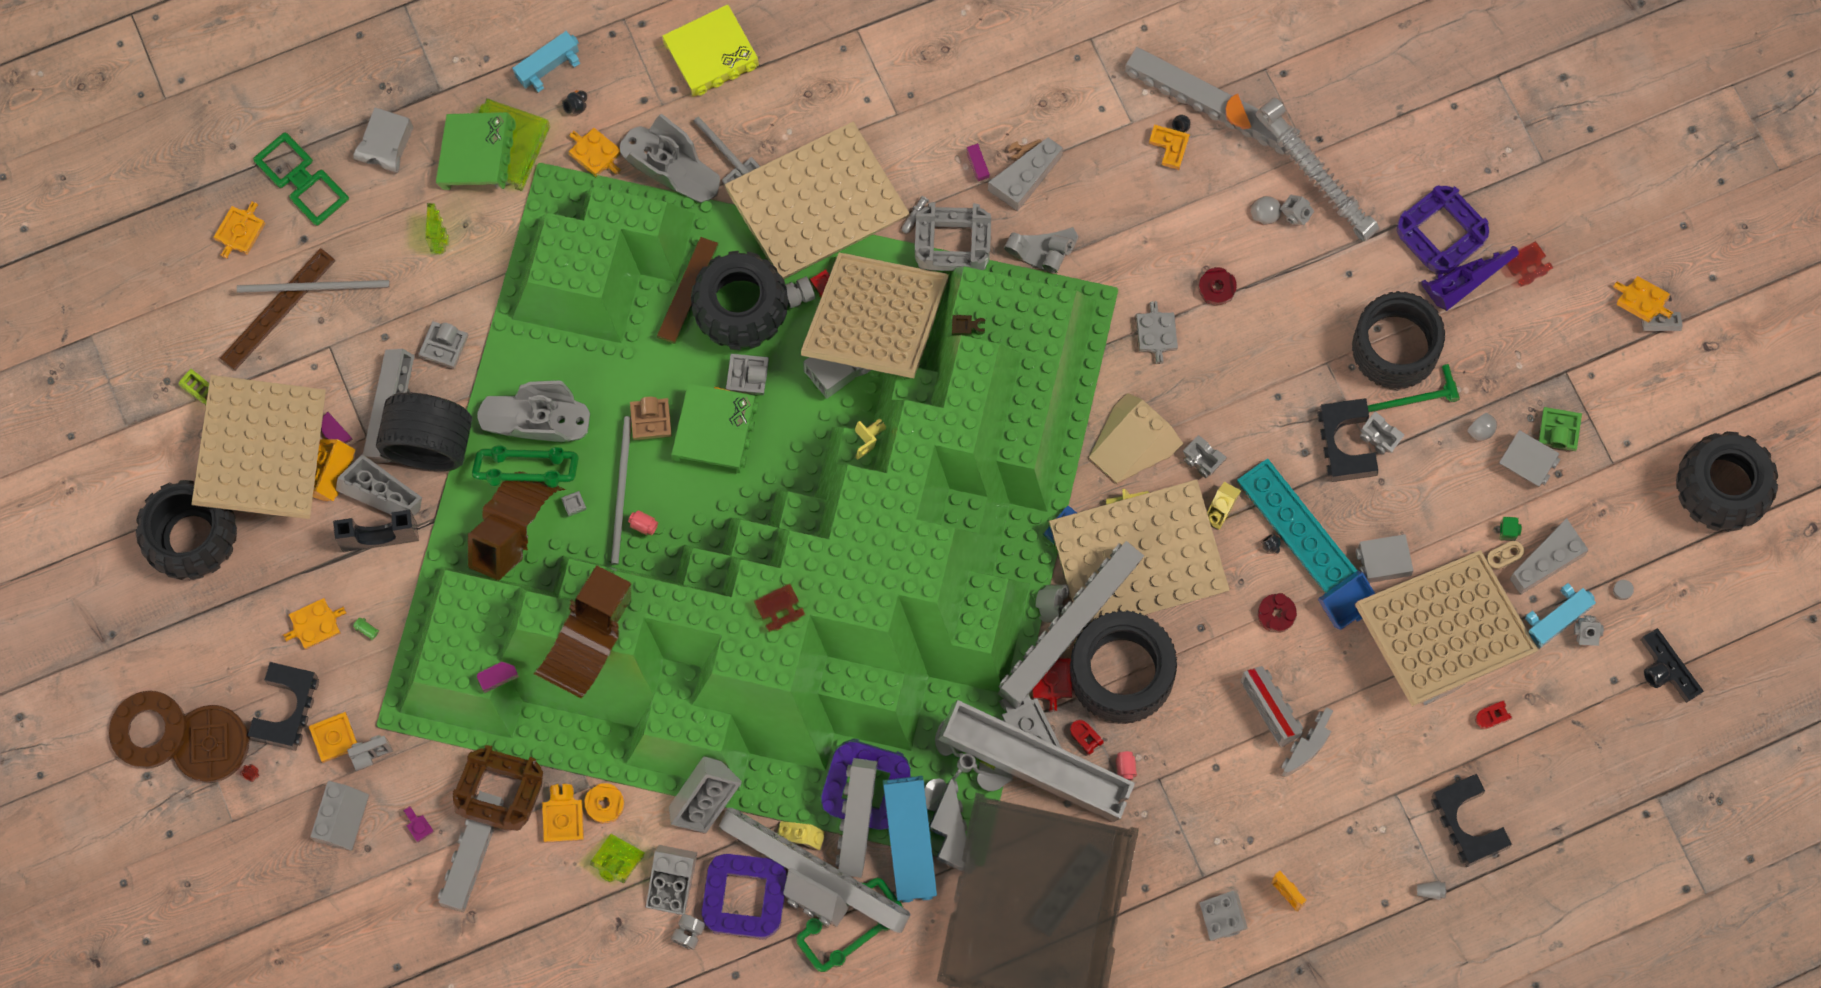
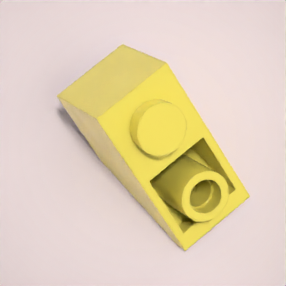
M1224 481L1207 511L1210 525L1219 530L1221 529L1241 490Z

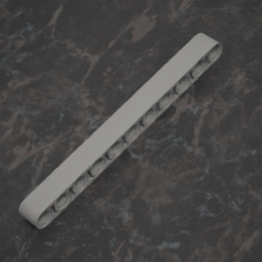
M727 808L719 824L722 830L784 867L792 868L834 891L848 905L897 933H902L911 915L909 911L734 808Z

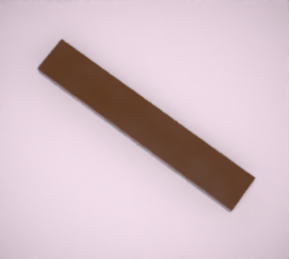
M700 237L657 334V338L673 344L676 343L692 307L691 291L696 283V277L704 266L707 267L710 260L713 259L718 247L717 242Z

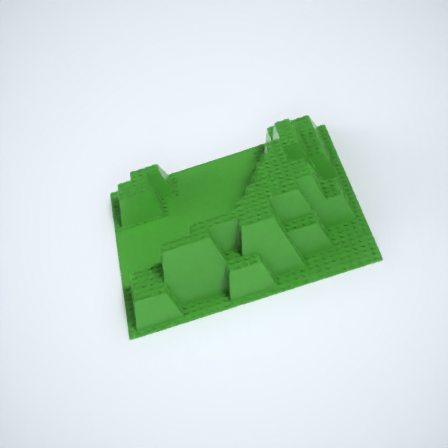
M538 163L467 407V411L473 420L464 462L459 468L449 471L378 717L377 727L471 750L485 748V745H490L494 751L529 760V757H533L540 766L675 797L704 756L722 761L741 780V785L724 808L730 807L740 812L784 822L810 824L823 831L843 835V831H840L841 819L830 815L823 809L821 796L837 746L845 741L859 739L860 742L904 754L911 767L910 777L923 776L924 789L932 779H942L947 784L959 770L957 762L960 757L955 756L953 753L949 756L939 753L935 745V736L940 724L946 719L951 705L959 700L1003 721L1001 715L1006 712L999 703L1003 698L998 694L1000 691L998 686L1007 675L1012 676L1011 671L1019 660L1022 662L1025 660L1023 657L1032 645L1036 647L1042 622L1039 618L1041 616L1040 610L1036 608V597L1039 590H1043L1046 585L1051 584L1058 553L1056 546L1043 533L1050 526L1049 521L1056 519L1069 506L1118 295V288L989 260L985 270L965 266L955 268L954 271L929 270L949 274V278L915 377L909 378L871 370L862 376L855 377L854 380L826 399L804 372V361L809 357L801 355V349L821 300V296L812 284L815 299L806 303L801 301V305L791 309L788 305L784 323L778 327V332L770 340L761 342V346L752 349L744 347L741 350H732L729 346H720L714 343L707 334L702 333L696 324L692 307L675 344L657 338V334L700 237L718 243L713 258L718 255L721 257L728 255L730 251H739V253L745 254L752 252L758 254L762 260H768L736 205L716 200L699 203L674 191L600 175L595 177L591 173ZM871 235L839 251L840 253L919 268L915 260L914 243ZM934 248V251H947V250H942V249ZM839 252L785 278V284L791 282L796 284V280L806 276L810 282L811 278L824 270L830 275ZM734 281L723 286L716 293L717 299L721 306L728 311L745 312L757 303L760 297V287L749 281ZM952 315H972V321L984 318L985 324H978V327L985 328V333L978 334L975 331H971V336L952 335ZM731 354L768 357L769 363L764 396L754 395L756 402L759 403L757 414H754L752 419L755 421L753 432H749L748 438H751L749 450L746 449L744 456H747L745 468L741 467V472L737 473V469L682 458L680 462L674 461L671 454L688 383L712 388L718 387L726 390ZM562 381L572 392L574 400L586 405L590 412L588 433L582 439L555 442L483 431L479 424L477 413L487 396H516L519 386L528 382ZM644 397L668 398L672 437L633 440L631 421L618 565H612L611 555L624 417H631L630 402L640 401ZM564 419L559 421L560 424L565 422ZM878 419L882 420L880 424L884 422L886 429L875 436L877 440L874 449L857 460L855 457L858 449L866 444L855 432L857 422L861 421L867 428ZM579 421L577 424L582 425L584 421ZM501 445L509 450L549 451L553 447H560L564 451L577 453L579 460L575 479L571 482H559L558 486L564 488L565 491H557L552 496H549V499L541 506L535 519L527 526L528 550L523 549V560L501 580H496L468 567V533L483 521L484 505L492 499L498 487L504 482L502 480L499 485L491 486L487 480H478L472 476L477 451L492 449L494 446ZM484 456L480 472L499 469L502 473L523 471L528 474H545L547 471L554 470L561 475H568L571 459H563L562 463L553 464L549 458L506 457L505 461L498 463L492 457ZM579 491L587 510L568 516L561 498ZM639 510L655 518L658 526L652 536L642 534L630 528L628 520L633 512L636 513ZM597 565L631 582V601L618 621L619 638L613 646L602 670L587 693L582 698H579L533 673L546 659L565 621L570 615V600L575 601ZM500 662L514 665L519 677L486 693L483 692L477 679L479 672ZM974 757L975 764H977V768L979 769V763L982 760ZM972 768L967 773L961 772L955 780L958 785L957 799L962 803L963 812H961L962 820L965 819L967 824L965 834L966 838L970 839L972 851H970L971 859L974 858L976 866L984 867L1003 787L996 791L982 789L977 782L979 773H976ZM876 769L872 806L877 808L880 807L884 795L883 780H888L890 773ZM850 777L847 778L846 783H849ZM843 791L842 797L848 798V795H844ZM927 809L928 823L930 824L935 811ZM869 827L867 841L891 846L889 828L878 830ZM929 830L932 856L937 857L945 837Z

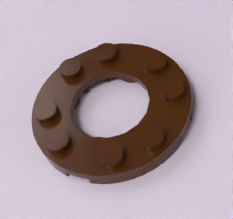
M142 691L133 694L118 706L111 718L109 726L110 744L116 755L131 766L146 769L161 766L171 760L182 747L185 730H187L186 717L181 706L170 696L162 692ZM145 711L157 712L163 717L165 722V732L162 739L151 747L142 748L136 746L129 735L132 720L138 714Z

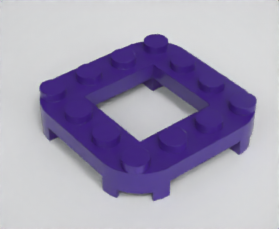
M1435 186L1428 195L1408 211L1405 210L1402 213L1397 225L1400 239L1429 270L1437 275L1453 271L1454 268H1457L1483 247L1489 236L1488 220L1482 218L1459 194L1460 190L1455 186ZM1444 207L1468 233L1445 252H1440L1418 227Z
M851 739L841 743L834 752L821 796L823 809L834 817L845 819L846 813H842L843 802L847 801V798L842 797L848 778L847 768L848 765H852L854 758L877 761L876 769L890 773L888 779L890 780L910 777L911 767L904 754L860 742L859 739ZM885 793L880 807L872 806L870 828L878 830L889 828Z
M722 854L714 857L707 872L702 907V918L708 929L719 935L721 933L759 938V940H765L773 936L780 929L785 898L783 893L787 880L783 865L773 859L736 854ZM728 875L766 879L761 917L723 913Z

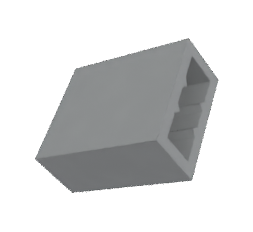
M1519 430L1499 464L1540 487L1541 484L1545 486L1550 478L1549 470L1551 467L1555 469L1561 459L1558 458V452Z
M1406 534L1362 541L1359 543L1358 548H1356L1357 559L1361 560L1362 564L1360 572H1363L1369 583L1409 577L1414 571Z

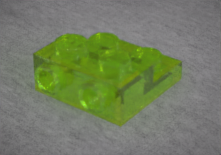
M427 203L425 239L431 252L443 254L446 252V246H449V234H447L446 227H443V218L440 217V210H437L435 203Z

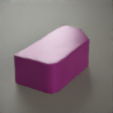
M979 144L968 146L967 156L976 179L981 181L990 178Z
M500 662L477 674L478 682L484 693L519 677L514 665Z

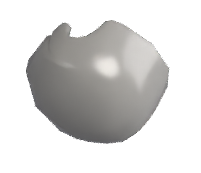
M1263 196L1252 205V217L1255 221H1259L1264 225L1275 223L1281 216V205L1275 198Z
M1484 413L1472 423L1468 433L1478 441L1489 439L1497 429V421L1492 415Z

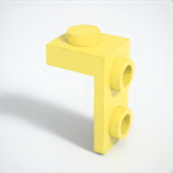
M784 821L780 822L777 834L793 843L804 844L813 850L821 849L825 831L810 824Z

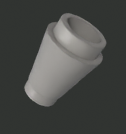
M1439 880L1417 884V896L1437 900L1446 898V882Z

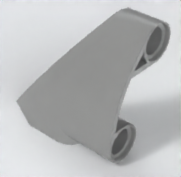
M1073 227L1042 235H1020L1013 232L1010 234L1004 250L1034 267L1051 273H1057L1065 256L1071 254L1079 236Z

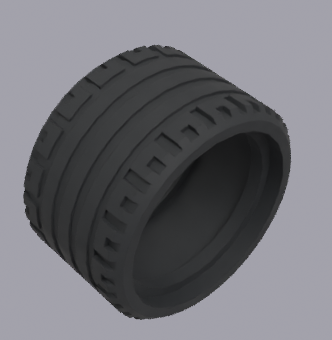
M1396 291L1375 298L1374 301H1371L1364 308V312L1361 313L1352 340L1353 358L1356 365L1359 366L1358 369L1365 377H1368V380L1375 382L1377 385H1382L1384 388L1406 389L1409 386L1413 387L1421 383L1422 380H1425L1432 373L1444 347V322L1442 317L1439 316L1438 310L1428 300L1414 293ZM1388 317L1408 319L1419 326L1425 334L1428 352L1424 357L1410 364L1391 363L1380 357L1372 348L1368 330L1376 322Z
M397 393L385 400L376 448L381 455L401 465L428 471H452L463 465L473 419L467 409L453 401L422 393Z

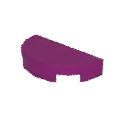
M329 412L323 416L321 428L326 439H338L345 444L353 440Z

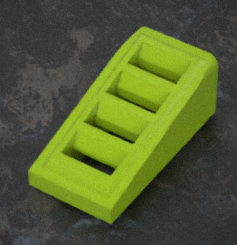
M190 369L179 381L178 385L206 405L207 400L204 397L208 394L209 382ZM193 377L195 379L194 382L190 386L187 385V383ZM198 382H200L201 385L196 390H194V386ZM204 386L207 387L204 393L200 395L199 392Z

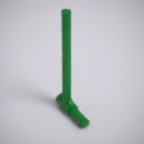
M1449 364L1442 366L1446 380L1443 390L1368 405L1369 413L1446 397L1450 402L1460 400Z

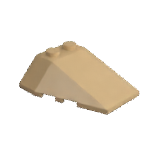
M1127 393L1114 406L1089 459L1118 484L1138 474V472L1170 458L1183 445V442L1172 426L1143 399Z

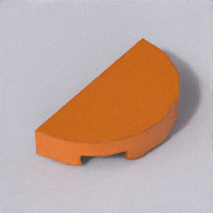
M1237 93L1227 102L1226 118L1232 125L1241 127V129H1249L1251 124Z

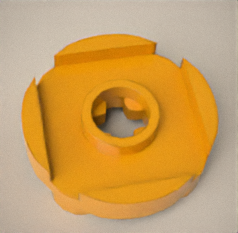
M598 784L586 794L584 802L589 817L598 823L614 822L624 810V798L618 788L612 784ZM604 798L610 803L606 808H602V805L599 804Z

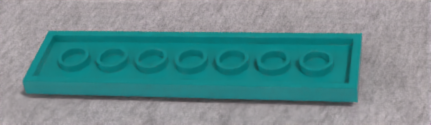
M1268 458L1237 479L1239 486L1324 593L1357 571Z

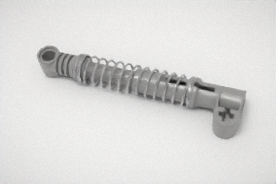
M1272 98L1255 115L1276 138V143L1279 147H1283L1286 150L1285 153L1290 154V159L1293 158L1296 161L1294 164L1300 166L1299 170L1303 169L1305 172L1304 176L1308 175L1309 181L1313 179L1317 181L1314 187L1320 185L1321 188L1318 192L1323 190L1326 192L1323 198L1330 196L1331 199L1328 203L1333 201L1336 203L1333 209L1338 207V215L1345 219L1348 218L1347 221L1352 222L1350 225H1354L1353 231L1356 236L1366 242L1379 231L1378 223L1371 216H1364L1366 213H1362V209H1358L1360 206L1354 195L1346 196L1349 190L1342 191L1344 184L1338 186L1339 179L1332 180L1335 173L1327 174L1330 168L1323 169L1325 162H1321L1319 160L1320 157L1315 156V151H1311L1310 145L1307 146L1305 144L1306 140L1300 138L1301 134L1297 135L1298 131L1294 127H1290L1282 118L1286 111L1285 107L1277 98Z

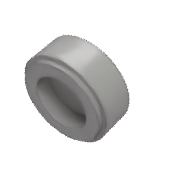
M1628 580L1618 581L1613 588L1615 597L1620 600L1629 599L1634 592V587Z

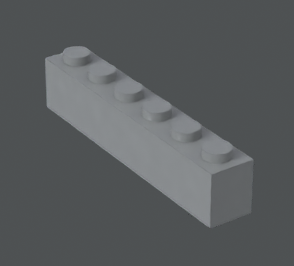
M404 349L385 350L363 455L374 463H392L391 460L381 455L378 451L376 440L385 400L394 394L406 393L415 355Z
M854 758L852 765H848L847 777H850V781L845 785L844 795H848L847 801L843 802L842 813L846 814L845 819H841L840 831H843V837H839L838 849H841V854L837 855L835 866L839 867V870L848 876L862 878L877 761Z
M479 791L478 796L476 795L474 798L502 807L504 804L501 797ZM469 819L465 821V825H467L465 832L460 834L458 840L460 844L459 849L453 853L451 860L453 862L451 870L448 869L445 875V881H447L445 887L441 888L438 895L441 906L462 913L465 912L495 829L494 826Z

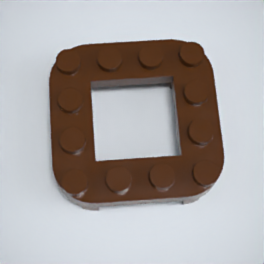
M485 745V748L477 749L474 752L471 751L467 756V763L457 787L453 790L455 813L463 818L501 829L521 830L530 818L543 785L542 768L533 757H529V760L494 751L490 745ZM486 770L522 780L513 804L509 808L474 799Z

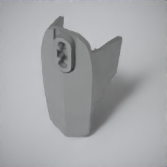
M660 114L655 119L650 129L641 126L635 127L621 141V155L632 166L652 179L699 203L709 201L717 196L720 176L698 159L694 143L690 140L688 134L663 114Z
M562 381L528 382L519 386L516 396H487L477 413L478 421L483 431L555 442L582 439L588 433L590 412L586 405L575 401L572 392ZM564 419L565 422L560 424L559 421ZM579 421H584L582 425L577 424Z

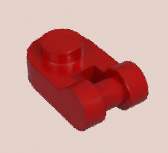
M1501 701L1480 710L1476 715L1475 721L1481 729H1490L1513 718L1505 708V701ZM1499 711L1500 717L1497 718L1494 712Z
M1076 720L1072 723L1070 728L1072 737L1089 756L1097 746L1100 747L1104 744L1103 739L1086 721ZM1088 736L1093 739L1089 744L1085 741Z

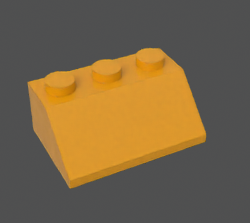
M320 439L313 490L314 498L323 501H334L339 494L336 491L337 478L353 461L354 448L338 439Z

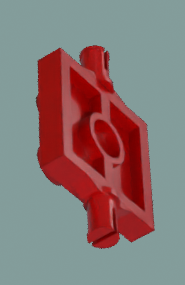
M1059 658L1033 688V699L1049 700V712H1053V705L1054 712L1058 711L1057 700L1072 698L1070 658Z

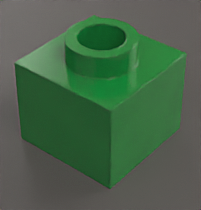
M1502 518L1500 521L1501 541H1516L1517 537L1521 536L1522 525L1518 524L1519 518Z

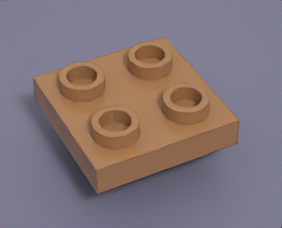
M644 397L640 401L630 402L633 440L672 437L668 398Z

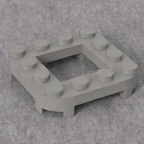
M935 202L928 203L927 207L917 211L915 260L920 269L954 271L955 268L965 266L985 270L990 260L991 214L980 208V204L973 203V208L935 207ZM935 226L972 227L971 252L934 251Z

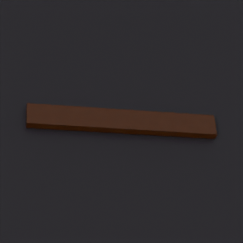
M320 248L289 283L317 282L332 266L335 259ZM309 290L281 291L220 359L236 371Z

